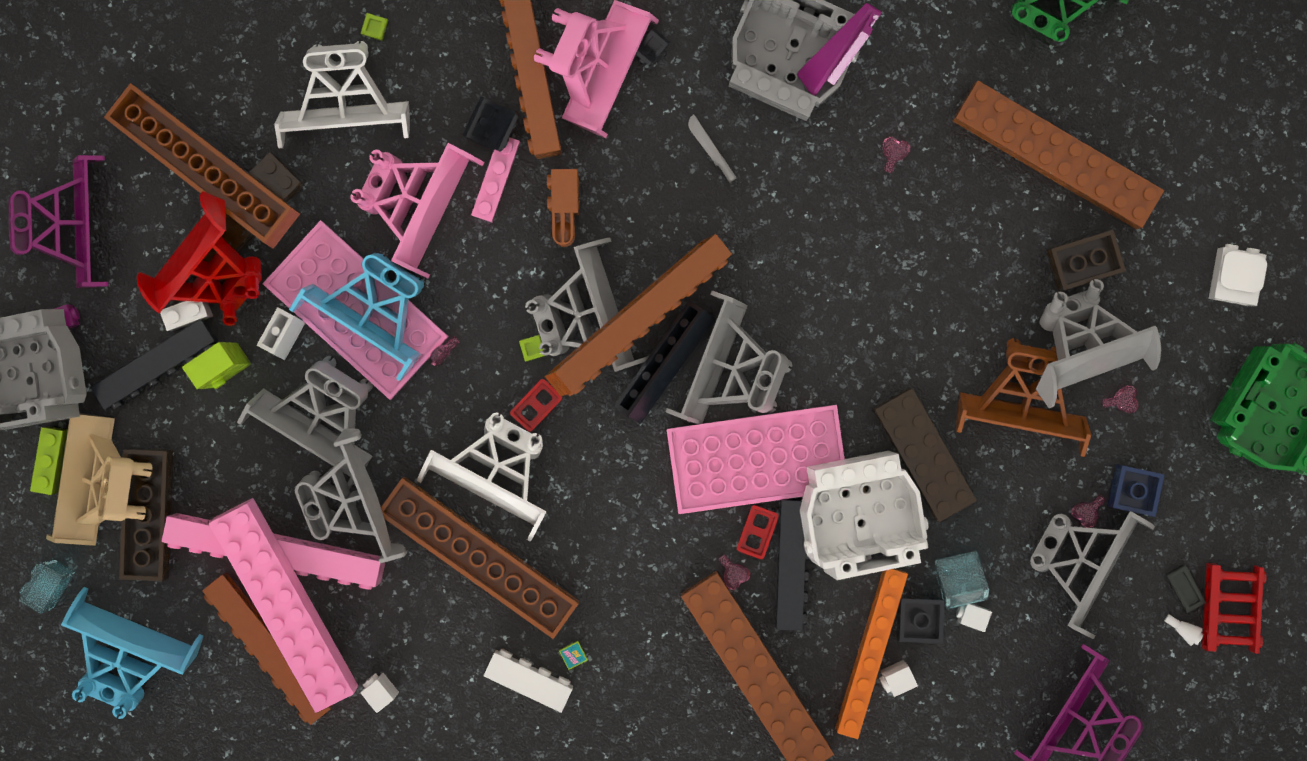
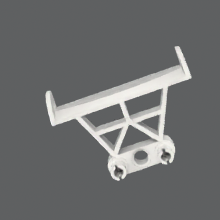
M357 41L355 44L333 46L318 44L317 47L314 45L307 51L303 59L304 67L311 71L312 75L301 110L280 112L274 124L278 148L284 147L285 132L399 122H402L404 138H409V101L386 103L364 67L368 58V46L365 42L361 41L359 44V41ZM338 54L341 57V61H333L330 55ZM353 69L342 86L325 72ZM358 73L364 84L350 85ZM316 77L327 87L313 88ZM371 93L377 103L346 106L345 95ZM338 96L339 107L306 110L310 98Z
M493 413L486 420L484 427L485 435L452 460L432 450L430 451L418 476V482L421 483L428 470H432L533 524L534 527L527 539L531 542L546 514L545 510L527 501L530 460L536 459L543 447L540 435L537 437V433L531 434L505 420L502 415L498 416L499 413ZM516 434L519 440L516 442L510 441L508 435ZM494 441L519 455L499 463ZM488 443L491 458L477 450ZM469 456L493 470L488 479H485L460 466L459 463ZM524 462L523 475L509 468ZM499 472L521 484L522 498L492 483L496 473Z

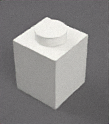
M964 601L963 605H959L956 617H958L957 621L960 624L985 632L992 612L989 609Z

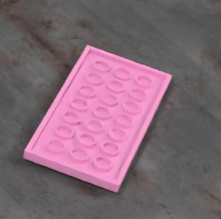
M320 220L266 279L263 285L290 308L303 287L314 284L331 295L365 272L362 268L363 258ZM374 278L378 302L400 295ZM365 279L354 285L367 294ZM347 291L336 297L337 300L364 316L369 305ZM400 300L385 306L399 314ZM307 301L294 311L299 318L389 400L401 390L449 337L409 301L403 343L419 352L421 356L401 381H398L396 378L404 364ZM375 310L369 321L396 337L397 324Z
M837 405L667 429L678 514L803 497L806 485H809L808 466L844 460Z

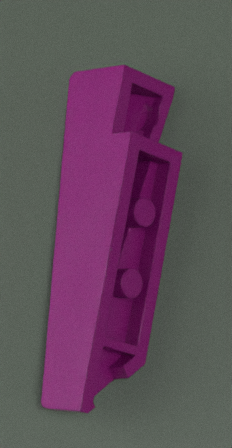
M866 3L798 71L799 79L810 94L816 96L826 80L833 85L837 82L873 30L871 27L882 11Z

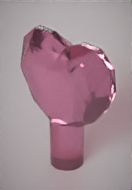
M888 137L884 140L883 151L888 159L884 168L885 172L892 173L895 163L904 159L909 154L910 145L908 142H898L893 137Z
M455 336L445 345H440L432 351V366H438L443 363L450 351L460 343Z
M1125 386L1116 393L1115 397L1102 399L1103 408L1117 406L1124 412H1135L1139 407L1135 399L1137 395L1136 388Z
M1099 495L1092 503H1079L1072 508V516L1080 520L1085 528H1093L1098 520L1097 509L1106 500Z
M726 555L719 558V561L725 568L724 583L728 589L735 590L741 582H746L750 579V572L746 567L740 564H732Z

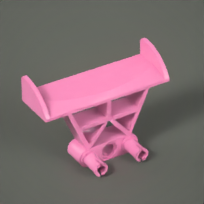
M614 0L606 20L600 21L578 12L571 14L557 8L554 12L559 14V16L553 14L552 20L553 22L566 25V28L554 54L539 48L536 53L541 54V56L535 54L534 61L547 65L551 71L563 75L570 100L562 118L589 132L606 138L608 134L602 131L603 125L649 23L658 24L659 20L650 12Z
M449 143L438 163H402L399 158L391 153L373 150L371 153L375 156H369L370 161L374 163L362 190L355 189L352 191L356 196L351 195V200L357 203L362 210L370 214H380L399 238L400 243L391 261L429 279L430 274L417 269L469 160L481 166L485 162ZM411 172H412V174H411V176H410V178H409V180H408V179H407V176H406V173H411ZM427 172H434L421 200L415 198ZM382 180L381 186L378 187L379 181ZM397 181L402 194L389 198ZM415 202L418 206L404 233L401 225L412 203ZM395 208L392 215H390L387 210Z

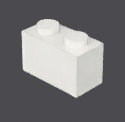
M184 301L165 308L160 313L167 331H175L192 325L200 319L213 317L208 302Z
M277 307L257 346L285 360L305 322Z
M904 660L880 670L882 677L879 679L887 693L891 692L894 697L918 686L909 666Z
M375 673L363 684L364 689L361 691L362 696L376 713L393 701L399 693L384 673L379 676Z

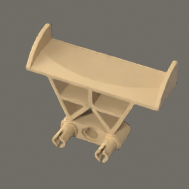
M79 413L80 417L70 418L53 534H47L46 539L54 543L96 546L98 526L101 522L105 520L123 521L126 518L143 520L145 518V515L141 514L146 513L144 506L127 505L131 476L150 477L152 472L143 469L152 470V464L134 462L130 458H121L112 442L115 418Z

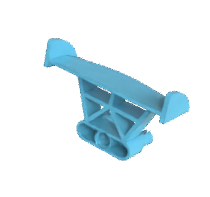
M373 253L366 256L362 261V268L365 272L331 295L314 284L303 287L289 308L290 311L294 312L307 301L404 364L396 378L398 381H401L421 356L419 352L403 343L409 298L421 292L424 282L422 279L419 280V277H415L387 259L386 256L384 257V254ZM389 270H393L396 273L397 278L395 281L389 279ZM374 278L400 295L378 302ZM365 279L367 294L354 285ZM347 291L369 305L364 316L337 300L336 297ZM400 300L399 314L385 306ZM375 310L397 324L396 337L369 321Z
M83 587L71 604L61 624L64 627L81 633L83 639L87 672L79 680L78 687L73 691L72 697L75 701L81 697L78 702H83L87 696L115 706L112 711L113 715L117 718L121 713L118 719H123L128 711L134 710L143 699L144 690L141 686L161 667L183 675L197 657L204 636L199 634L193 645H188L86 603L85 598L88 588ZM96 640L120 649V651L117 652L102 645L97 644ZM127 654H133L142 659L155 663L156 665L153 667L144 662L127 656ZM117 667L120 677L110 674L108 671Z

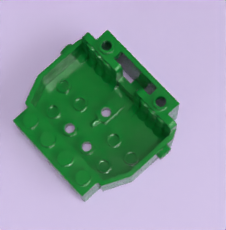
M1293 343L1292 345L1271 344V346L1253 347L1210 420L1222 427L1217 437L1220 443L1228 447L1229 452L1238 457L1243 456L1260 467L1296 471L1301 475L1307 476V415L1302 416L1301 414L1303 409L1307 410V354L1302 346ZM1271 401L1274 403L1273 409L1268 407ZM1292 427H1295L1296 433L1294 435H1292L1290 432Z

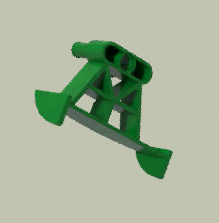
M1017 0L1012 5V15L1016 20L1047 37L1063 42L1070 34L1068 23L1098 0H1072L1080 6L1067 16L1064 0H1059L1062 19L1032 4V2L1037 0ZM1129 0L1119 1L1123 2L1124 4H1127ZM1039 15H1044L1047 18L1046 23L1042 26H1038L1034 22L1035 18Z

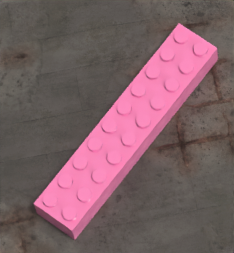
M251 498L214 517L208 524L315 713L353 695L358 687L356 680L255 500Z
M180 513L167 516L162 542L168 543L167 547L174 549L187 547L193 553L206 551L210 552V556L217 558L227 556L208 524L211 520ZM274 534L293 570H296L295 573L297 575L308 576V574L317 575L316 578L329 581L330 578L338 579L340 584L350 585L351 583H357L360 588L369 590L381 583L385 562L381 564L379 562L381 556Z

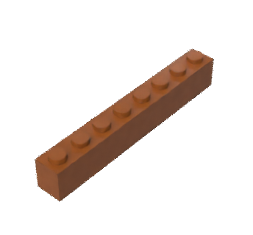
M227 572L202 590L205 594V600L211 606L214 605L220 619L223 622L227 621L232 627L231 632L237 639L241 638L245 643L244 648L246 651L258 659L259 667L265 673L268 672L274 686L277 689L281 688L286 694L285 699L291 706L295 705L299 710L298 715L305 723L313 724L334 706L333 704L315 713L258 610Z

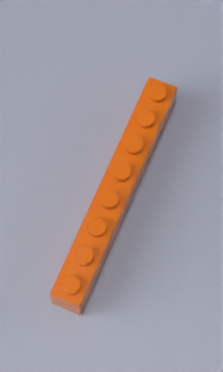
M895 568L882 571L835 726L838 734L855 739L859 738L908 576L905 571Z

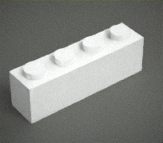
M501 649L494 652L484 677L562 713L573 689V686L570 685L571 681L561 676L555 678L545 668L540 667L538 670L532 667V663L526 659L520 658V660H517L507 650Z

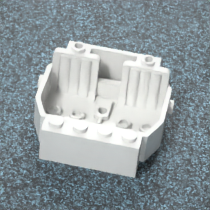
M884 451L807 467L809 485H806L800 515L805 539V552L813 563L823 568L825 573L836 580L921 563L919 550L928 548L926 540L928 521L923 515L920 491L906 470L901 469L899 454ZM867 485L869 490L864 493L863 487ZM844 490L848 491V495L846 497L842 496V492ZM860 519H863L864 522L862 526L857 524ZM876 553H882V554H884L883 556H878V557H873V558L871 557V554H876Z

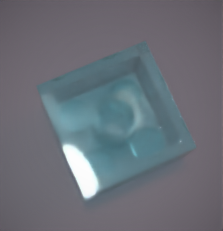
M977 551L935 560V574L942 597L945 600L946 609L988 600L989 588Z
M55 559L36 564L31 572L33 577L30 582H26L20 590L22 595L18 601L40 614L54 609L75 571Z

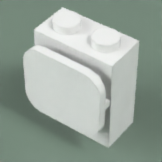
M1231 244L1218 248L1209 299L1246 306H1257L1267 269L1266 255L1260 254L1259 249L1247 248L1246 251L1238 250L1239 246Z

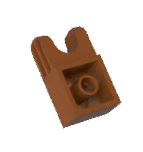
M551 169V175H547V188L551 190V196L547 197V208L549 211H552V236L559 246L569 247L575 241V216H579V172L577 169Z

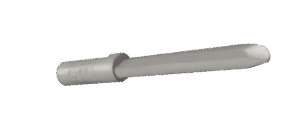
M693 114L688 123L690 131L714 161V164L720 167L729 182L734 181L736 176Z

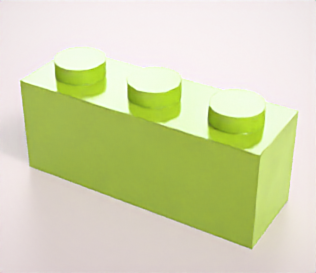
M49 426L41 427L31 492L48 495L59 493L68 430Z

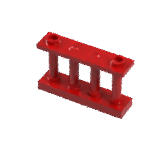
M1206 563L1203 649L1216 652L1219 644L1249 645V651L1259 654L1260 648L1263 646V637L1260 634L1263 584L1266 583V572L1263 567L1253 565V573L1223 571L1221 565ZM1223 580L1252 581V594L1222 593L1220 582ZM1222 601L1251 603V615L1221 614L1219 612V603ZM1220 623L1250 624L1249 637L1219 635L1217 633L1218 625Z

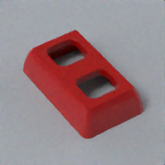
M541 379L510 411V415L528 432H531L562 400V396L547 381ZM542 389H545L552 396V400L545 406L536 399V395ZM527 405H531L537 411V416L532 421H528L521 414V411Z
M755 505L752 506L737 550L758 559H763L779 515ZM757 514L769 518L765 529L753 525ZM750 534L761 537L758 549L746 545Z

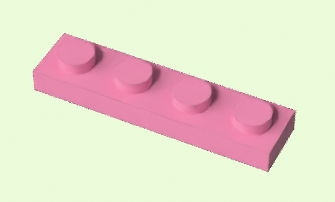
M509 137L507 146L501 152L494 150L472 211V216L491 223L493 222L520 145L519 140Z

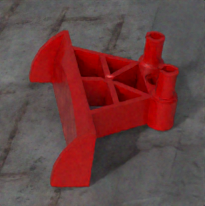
M202 191L199 196L205 214L155 278L140 272L137 275V283L142 296L157 313H161L170 300L220 303V308L223 311V323L232 326L237 322L236 311L247 298L255 299L259 295V283L262 280L261 261L253 256L243 259L221 237L226 231L225 200ZM213 248L217 252L210 262L204 261V257ZM191 274L198 276L193 283H184ZM227 278L223 285H221L219 279Z

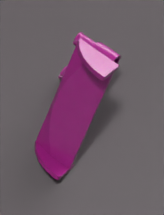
M78 155L73 159V181L33 198H30L29 194L25 191H16L10 196L8 201L11 251L16 255H24L33 248L75 266L76 288L108 287V282H91L88 163L105 161V156ZM73 186L74 220H59V192ZM52 195V214L37 201ZM31 207L53 223L33 241ZM17 217H21L26 221L24 229H19L15 226L14 222ZM60 226H75V259L60 253ZM53 230V250L37 244Z
M1082 644L1081 648L1094 655L1095 658L1033 756L1030 757L1018 750L1014 752L1015 755L1024 761H1047L1053 751L1099 758L1098 761L1125 760L1143 731V722L1135 716L1124 717L1099 680L1110 662L1109 659ZM1096 684L1104 699L1089 721L1078 714V711ZM1108 704L1118 717L1099 720ZM1074 718L1087 725L1072 749L1056 747ZM1120 723L1102 752L1094 726ZM1089 734L1096 753L1079 751ZM1119 738H1124L1126 741V748L1123 750L1116 748L1115 743Z

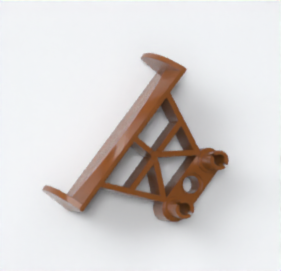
M1014 338L1007 342L1006 357L1008 366L982 396L960 392L956 420L957 432H962L965 418L1078 440L1079 454L1085 457L1091 438L1087 418L1066 413L1062 389L1057 390L1055 402L1059 404L1061 412L1030 406L1031 399L1043 401L1036 390L1040 379L1028 386L1021 373L1022 371L1043 375L1047 364L1058 361L1055 346L1050 350L1021 345L1018 339L1015 342ZM1036 359L1043 360L1041 363L1038 364L1033 363V361ZM1015 375L1020 384L1009 382V380ZM1001 392L1022 396L1023 400L1021 404L994 398Z

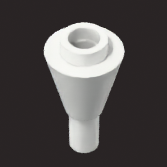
M1170 614L1164 620L1174 627L1190 646L1194 643L1198 645L1204 636L1201 633L1203 628L1183 621L1180 622Z

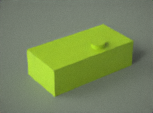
M218 342L182 368L196 389H218L227 380L251 365V362L238 343Z

